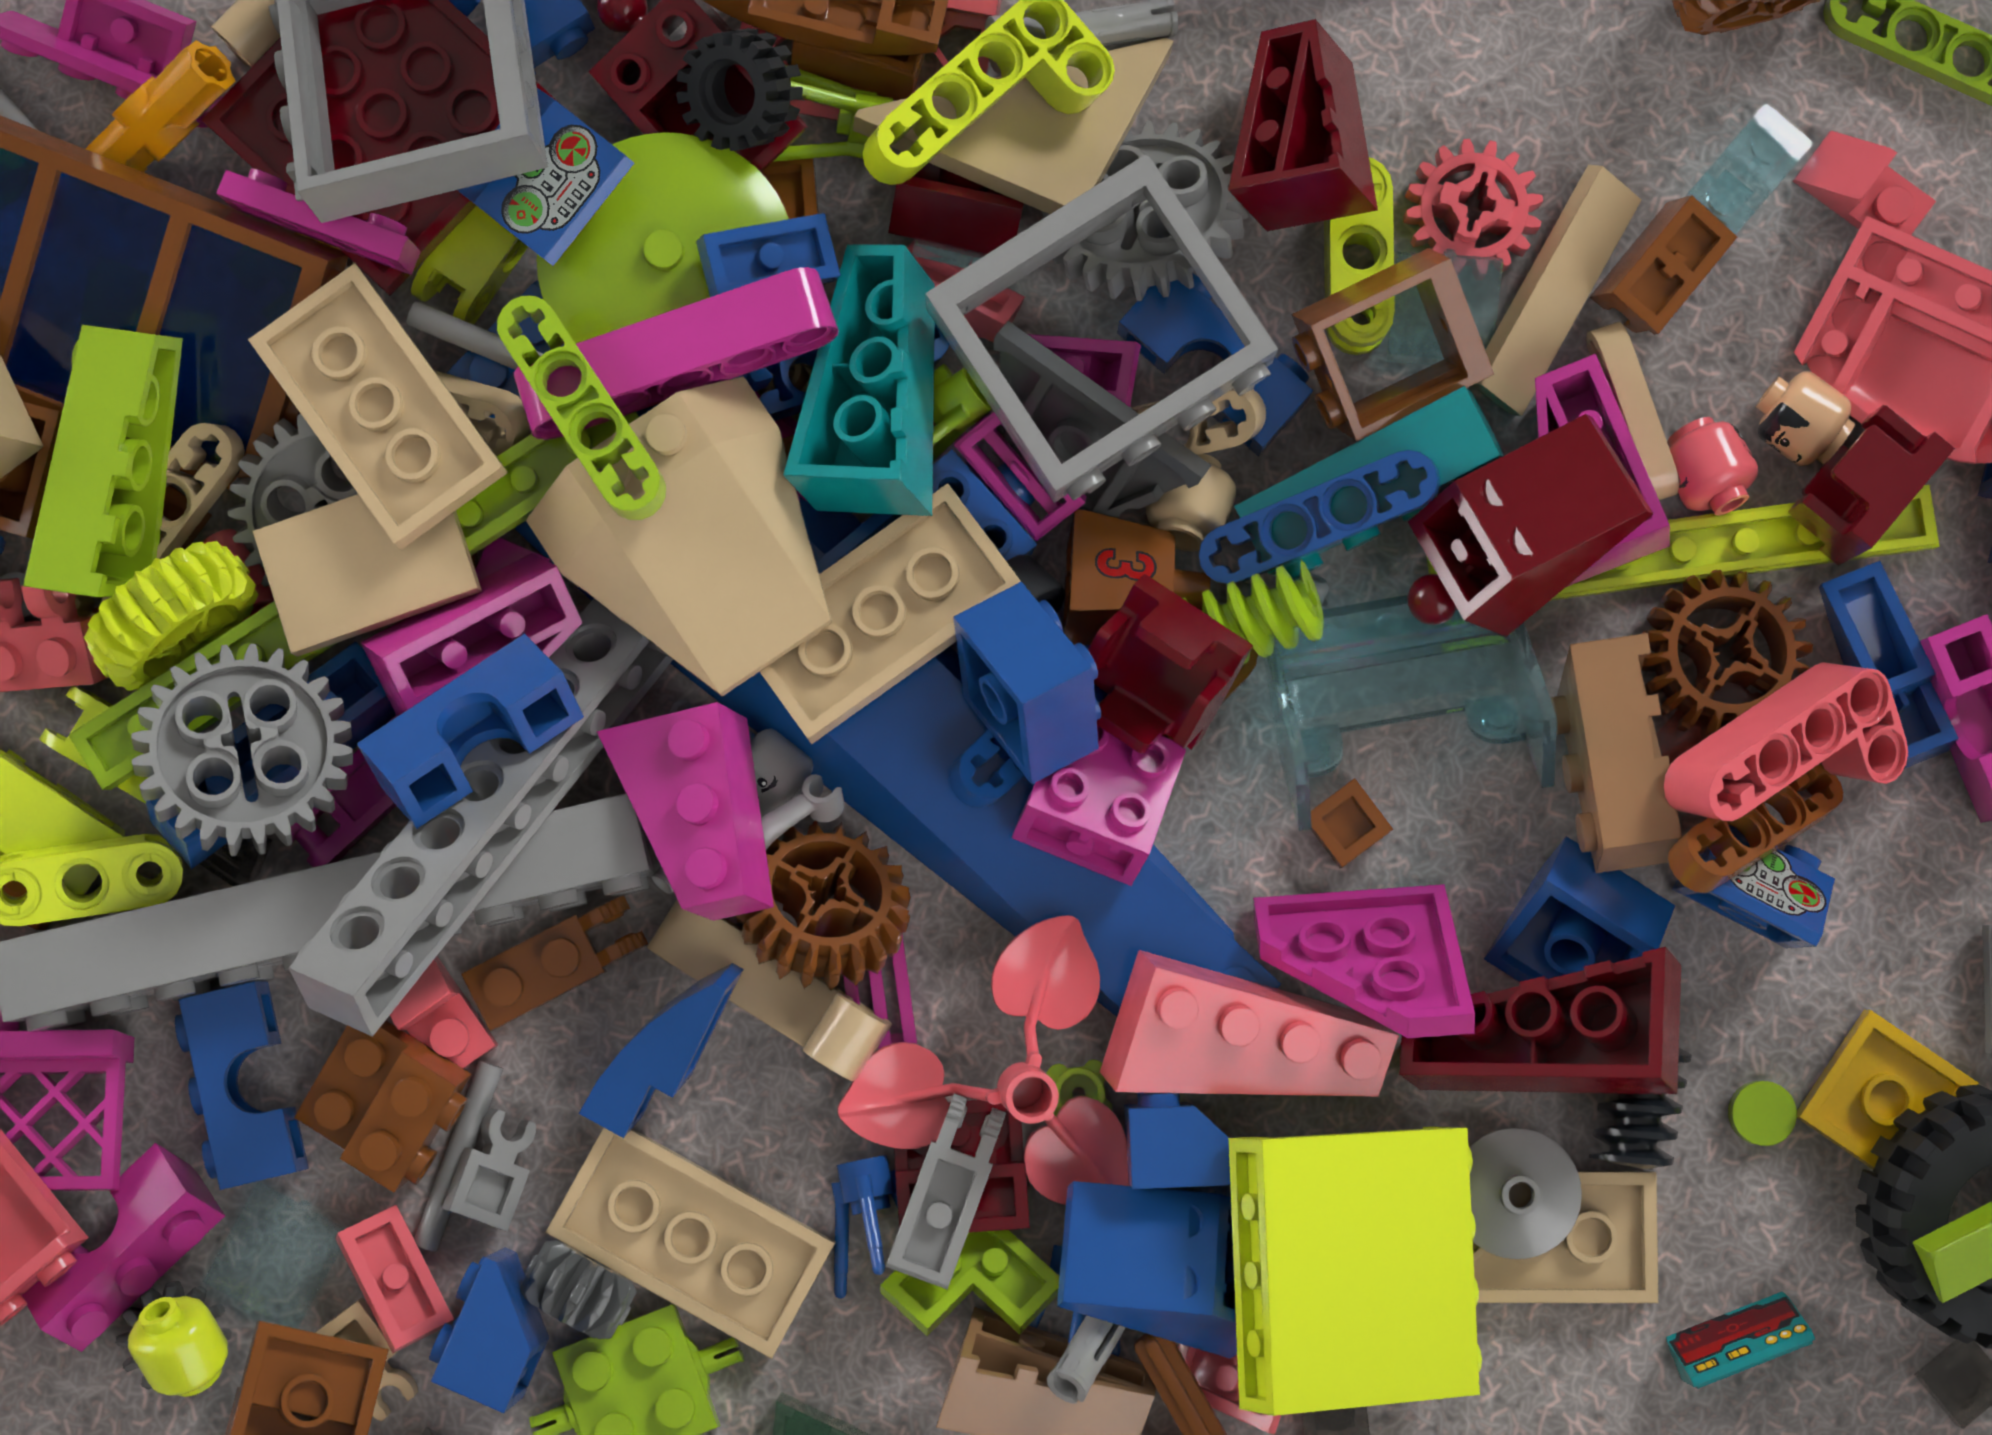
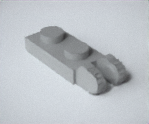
M955 1093L937 1142L931 1141L885 1266L944 1289L949 1287L991 1172L993 1163H990L989 1160L1006 1112L992 1108L990 1114L986 1115L979 1133L981 1140L975 1157L952 1149L950 1147L956 1130L961 1128L968 1109L966 1106L968 1098Z

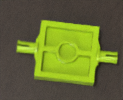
M671 1304L619 1325L613 1336L609 1339L588 1337L553 1351L552 1354L564 1385L563 1401L565 1404L536 1416H530L531 1428H536L556 1420L555 1424L533 1432V1435H559L571 1429H574L577 1435H700L718 1428L721 1425L710 1397L709 1374L745 1361L742 1350L717 1359V1355L739 1347V1342L731 1336L729 1339L700 1350L687 1335L676 1305Z

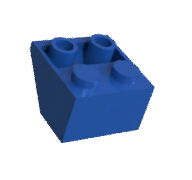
M504 1247L486 1257L483 1256L479 1263L472 1262L469 1265L456 1294V1299L465 1302L459 1317L455 1318L452 1325L444 1324L429 1356L430 1361L438 1364L431 1382L501 1413L508 1411L524 1397L549 1340V1335L538 1307L530 1304L520 1290L526 1275L517 1252Z

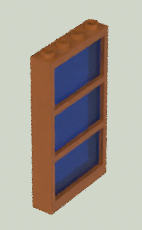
M0 115V355L22 401L60 412L63 411L72 371L73 348L79 339L81 326L89 325L183 338L170 450L186 430L199 423L228 426L235 430L242 439L245 449L244 456L251 454L259 457L261 456L256 451L253 442L262 433L277 441L273 426L280 419L285 418L298 429L297 417L300 414L299 410L248 339L345 270L348 257L341 250L240 212L230 206ZM203 441L201 447L207 453L203 463L200 464L197 470H185L181 467L180 471L194 476L205 463L219 464L222 458L218 456L215 450L220 441ZM240 468L239 472L236 474V476L233 478V480L229 483V485L226 487V489L229 490V489H230V485H231L237 478H242V477L252 478V477H250L248 474H246V473Z

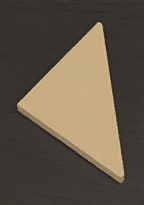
M1165 37L1109 50L1108 52L1113 59L1115 69L1113 81L1088 108L1079 113L1065 114L1055 110L1031 83L1024 78L929 163L1043 212L1052 214L1101 183L1171 54L1174 41ZM1067 66V74L1070 80L1079 87L1088 88V81L1084 73L1076 67ZM940 96L932 97L933 106L941 116L948 119L957 118L956 109L949 100ZM907 98L859 109L854 116L853 131L870 137L886 116ZM911 128L902 139L890 146L902 152L907 151L919 137Z

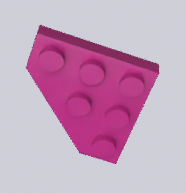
M1444 884L1253 898L1254 923L1261 960L1406 1038L1474 1034L1475 1010Z

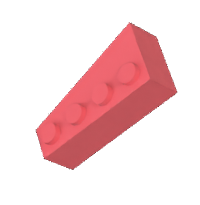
M1139 950L1100 1073L1115 1092L1379 1097L1399 1035L1392 1029L1355 1010Z

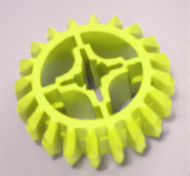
M218 541L206 542L205 544L203 542L192 543L185 550L183 548H175L169 556L162 559L155 558L147 568L142 571H135L134 577L125 584L116 586V593L111 598L102 601L98 608L100 612L91 617L84 639L88 644L87 648L90 650V654L94 658V663L105 677L109 676L117 687H124L127 691L143 687L251 615L254 608L253 605L259 594L255 590L256 584L248 575L250 573L249 569L238 555L234 557L228 547L221 546Z

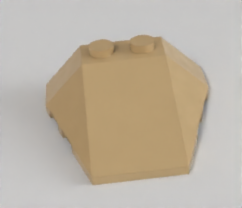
M744 376L679 391L629 424L661 472L666 484V498L661 508L654 515L643 520H628L619 516L607 503L577 458L566 465L526 519V522L545 551L566 579L587 592L620 620L645 636L657 648L721 696H724L832 623L812 546L809 542L797 490L783 476L787 457L781 431ZM616 433L592 448V450L607 447L613 441ZM623 458L618 463L611 465L625 486V491L622 494L628 493L634 500L641 498L645 494L642 487L645 479L638 480Z

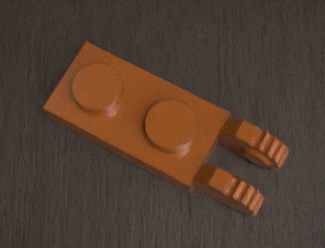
M620 896L580 918L578 915H574L462 973L461 975L489 1030L494 1031L607 972L605 967L648 945L641 931L629 933L617 939L613 945L597 953L587 934L588 931L603 923L609 924L621 918L624 912L630 909L625 897Z

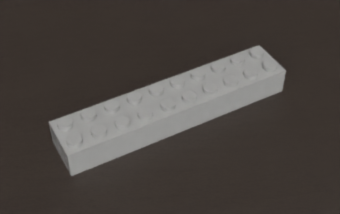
M627 794L552 811L466 920L475 919L477 926L487 924V927L525 919L523 911L525 906L539 903L540 910L549 909L550 912H556L587 904L585 892L603 888L604 895H612V897L629 895L650 889L648 877H652L661 866ZM381 852L0 941V1010L3 1022H26L28 1032L42 1029L58 1030L86 1023L84 1012L86 1010H91L92 1017L106 1014L116 1016L149 1008L147 996L155 994L156 1001L169 999L179 1001L182 998L211 992L210 981L219 979L220 986L240 985L253 981L273 979L275 976L272 966L283 964L284 971H290L289 966L297 958L302 946L307 941L313 939L337 910L345 894L356 887L379 859ZM461 926L453 936L462 934Z

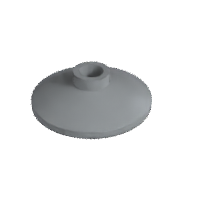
M1523 1128L1496 1130L1475 1141L1470 1146L1473 1159L1470 1173L1471 1211L1476 1224L1473 1242L1491 1254L1509 1259L1536 1257L1560 1244L1575 1225L1582 1200L1579 1174L1567 1152L1548 1136ZM1519 1182L1526 1183L1531 1190V1199L1523 1207H1515L1509 1200L1510 1188Z

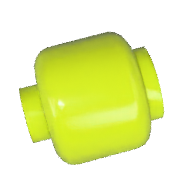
M189 1296L162 1297L152 1301L141 1311L139 1319L135 1322L128 1336V1350L147 1382L157 1393L168 1396L188 1397L205 1391L219 1378L228 1356V1342L210 1310L200 1299Z

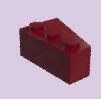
M1316 19L1261 31L1228 191L1267 232L1378 211L1353 63Z

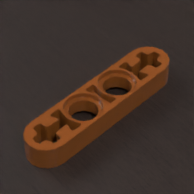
M1819 763L1737 820L1705 819L1692 827L1669 849L1668 862L1670 869L1675 877L1692 891L1699 893L1713 891L1818 824L1843 801L1844 793L1839 779L1836 775L1826 771L1822 763ZM1806 789L1812 796L1804 801L1801 795L1797 793L1798 791ZM1765 803L1771 805L1780 813L1785 821V825L1778 822L1769 813ZM1728 825L1737 828L1745 836L1750 847L1741 844L1734 837ZM1710 849L1716 858L1705 862L1700 855Z

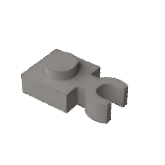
M491 1108L484 1116L481 1125V1134L485 1141L483 1151L464 1148L442 1209L508 1232L530 1172L529 1169L515 1165L514 1161L517 1153L526 1150L533 1142L536 1134V1123L521 1120L516 1134L511 1139L506 1140L500 1131L506 1112Z

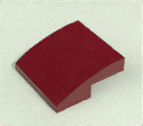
M967 1100L966 1106L968 1109L961 1128L956 1130L950 1148L974 1157L981 1140L979 1133L986 1115L990 1114L992 1108L1006 1112L989 1160L990 1163H993L968 1233L1030 1228L1026 1167L1023 1160L1022 1122L1012 1116L1001 1103L992 1105L988 1101ZM930 1145L917 1149L894 1148L899 1228Z

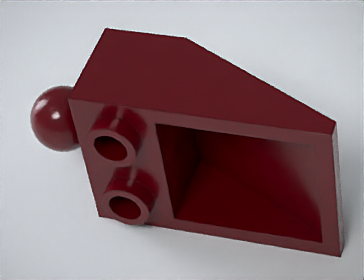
M598 0L597 10L602 23L614 32L627 34L588 72L643 134L682 133L694 135L701 124H686L682 114L691 110L689 102L678 104L676 92L687 90V83L676 81L678 70L692 67L682 59L688 50L698 49L695 43L703 37L733 30L711 5L702 0H661L648 14L647 0ZM685 21L687 26L686 34L682 39L673 41L670 35ZM734 64L727 70L725 76V94L735 112L745 115L752 109L754 104V85L746 69ZM639 66L641 70L640 78L635 84L631 85L626 77ZM798 115L796 120L785 122L790 129L783 136L775 137V141L734 152L744 157L762 173L808 129V126Z
M1584 414L1455 480L1408 521L1410 528L1437 573L1421 576L1409 589L1407 596L1408 608L1418 621L1427 625H1439L1451 619L1458 609L1464 621L1507 637L1653 515L1652 510L1592 416Z

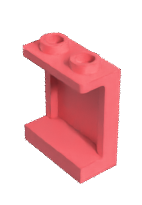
M0 1129V1326H2L25 1308L28 1303L21 1295L40 1280L44 1287L64 1275L77 1263L76 1258L71 1253L89 1237Z

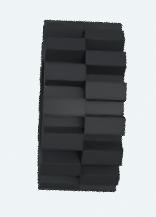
M750 28L714 33L713 36L703 37L695 44L698 49L687 51L682 60L692 67L678 70L676 80L687 83V90L676 92L678 104L685 102L690 104L691 110L682 114L686 124H701L694 133L701 141L713 139L711 147L719 150L730 148V151H736L775 141V137L783 136L790 129L785 122L796 120L800 109L790 105V101L801 99L803 95V87H791L790 78L800 76L801 74L798 64L785 66L783 61L792 53L786 45L773 47L777 39L770 33L758 34V29ZM734 64L746 69L754 85V104L752 109L745 115L735 112L725 94V76L727 70Z

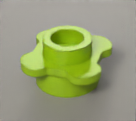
M1092 1059L1081 1067L1067 1068L1063 1064H1054L1048 1069L1046 1074L1055 1082L1059 1094L1058 1104L1053 1112L1055 1116H1057L1061 1107L1068 1100L1074 1098L1072 1092L1076 1087L1083 1088L1085 1096L1100 1101L1112 1111V1104L1105 1097V1078L1100 1073L1102 1062Z

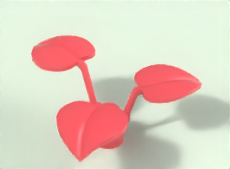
M1064 915L1035 923L1007 944L994 965L991 977L994 1003L1002 1012L1008 1015L1026 1016L1024 1037L1027 1052L1025 1062L1012 1064L1003 1071L999 1077L997 1088L986 1089L957 1083L943 1085V1065L933 1052L916 1043H892L872 1054L858 1078L851 1082L848 1090L839 1102L837 1113L844 1124L859 1136L879 1145L897 1149L925 1147L930 1145L931 1141H937L950 1106L945 1097L953 1096L955 1093L965 1098L988 1101L992 1105L1001 1103L1012 1116L1023 1123L1036 1124L1044 1121L1047 1124L1036 1129L1028 1137L1024 1147L1023 1160L1029 1182L1041 1195L1049 1200L1066 1205L1067 1187L1073 1181L1130 1186L1128 1184L1126 1135L1116 1115L1106 1105L1096 1099L1087 1096H1076L1068 1100L1061 1107L1057 1116H1055L1053 1112L1058 1104V1089L1052 1078L1040 1068L1042 1056L1039 1054L1037 1021L1051 1029L1059 1030L1072 1027L1089 1015L1098 999L1100 989L1099 969L1094 954L1085 939L1079 920L1074 916Z

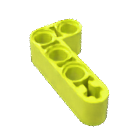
M1019 0L886 116L865 142L863 149L864 165L870 175L879 182L888 185L904 183L911 179L1024 78L1031 83L1055 110L1065 114L1079 113L1088 108L1113 81L1115 72L1113 59L1107 49L1064 0ZM1028 17L1038 21L1045 30L1046 39H1040L1030 34L1024 25L1023 18ZM984 56L997 63L1001 70L1002 78L995 79L986 75L979 66L978 57ZM1072 66L1082 71L1087 78L1088 88L1075 85L1070 80L1066 67ZM940 96L949 100L956 109L957 118L948 119L941 116L933 106L932 97ZM912 128L919 138L907 151H903L899 155L895 154L891 150L890 145L896 144Z

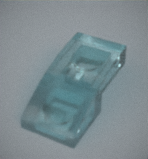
M1765 103L1686 196L1693 195L1736 235L1814 142Z

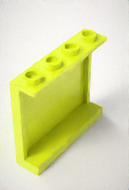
M1427 1126L1423 1127V1129L1278 1138H1228L1239 1409L1277 1416L1480 1395L1479 1372L1482 1366V1355L1477 1343L1476 1305L1479 1299V1289L1474 1277L1473 1239L1476 1232V1224L1471 1211L1470 1173L1473 1159L1468 1145V1129L1462 1127Z

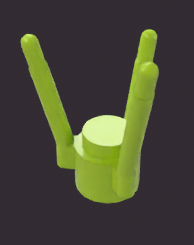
M799 69L801 75L790 78L791 87H803L802 97L804 99L839 108L836 133L848 135V138L844 142L789 146L773 162L834 156H851L863 159L864 145L869 137L853 131L854 116L859 109L893 102V98L878 96L876 92L855 89Z
M945 364L934 370L933 421L936 425L933 427V460H936L970 426L992 410L965 367L955 374H952Z

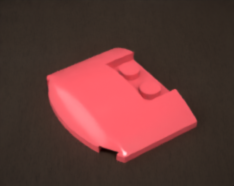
M1866 216L1794 351L1802 366L1807 363L1812 373L1850 400L1852 406L1850 417L1860 424L1863 423L1869 414L1882 405H1886L1922 435L1928 436L1936 432L1955 449L1946 460L1971 464L1992 463V271Z

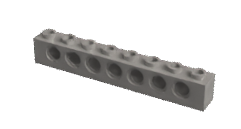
M593 599L584 611L579 613L583 623L549 657L563 672L584 718L530 754L518 742L509 738L488 740L476 746L467 754L462 762L461 769L473 792L418 829L409 821L399 835L384 847L379 859L356 887L345 894L337 910L313 939L307 941L302 946L297 958L289 966V970L308 1008L373 1037L604 747L596 731L620 726L673 659L629 624L624 623L611 613L604 605Z

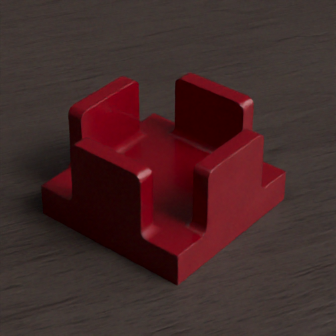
M1882 405L1868 415L1861 424L1865 431L1850 449L1846 446H1841L1832 458L1822 465L1802 489L1803 498L1796 501L1788 511L1794 519L1824 543L1819 550L1838 566L1871 549L1955 449L1936 432L1928 436L1922 435L1886 405Z
M1142 575L1133 584L1120 610L1099 629L1088 649L1098 670V678L1093 680L1094 685L1108 694L1099 704L1101 718L1097 720V725L1141 754H1144L1163 734L1173 737V742L1183 749L1188 747L1192 750L1206 733L1253 645L1148 575Z

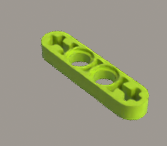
M1849 0L1825 1L1823 10L1825 23L1829 30L1839 38L1992 106V86L1988 85V81L1992 78L1991 34L1915 0H1864L1861 10L1873 17L1879 18L1886 8L1894 12L1882 27L1881 36L1873 33V30L1880 23L1879 21L1864 15L1855 23L1845 18L1847 8L1839 4V2L1848 3ZM1911 20L1920 24L1927 35L1925 48L1918 51H1910L1900 46L1895 35L1896 25L1899 22ZM1961 46H1969L1978 50L1984 60L1982 74L1969 77L1958 72L1953 64L1954 50Z
M520 296L508 302L502 308L497 319V331L500 339L607 503L619 516L628 520H643L654 515L661 508L666 498V484L663 476L552 307L544 299L536 296ZM528 317L538 324L539 332L551 348L542 356H539L529 339L525 335H521L523 332L519 323ZM562 366L578 368L582 374L581 383L573 394L557 397L548 392L547 380L555 369ZM597 418L612 420L616 425V435L607 447L592 450L582 444L581 433L590 421ZM622 458L638 480L645 479L642 483L645 494L637 500H634L628 493L622 494L625 491V486L611 466L618 463Z

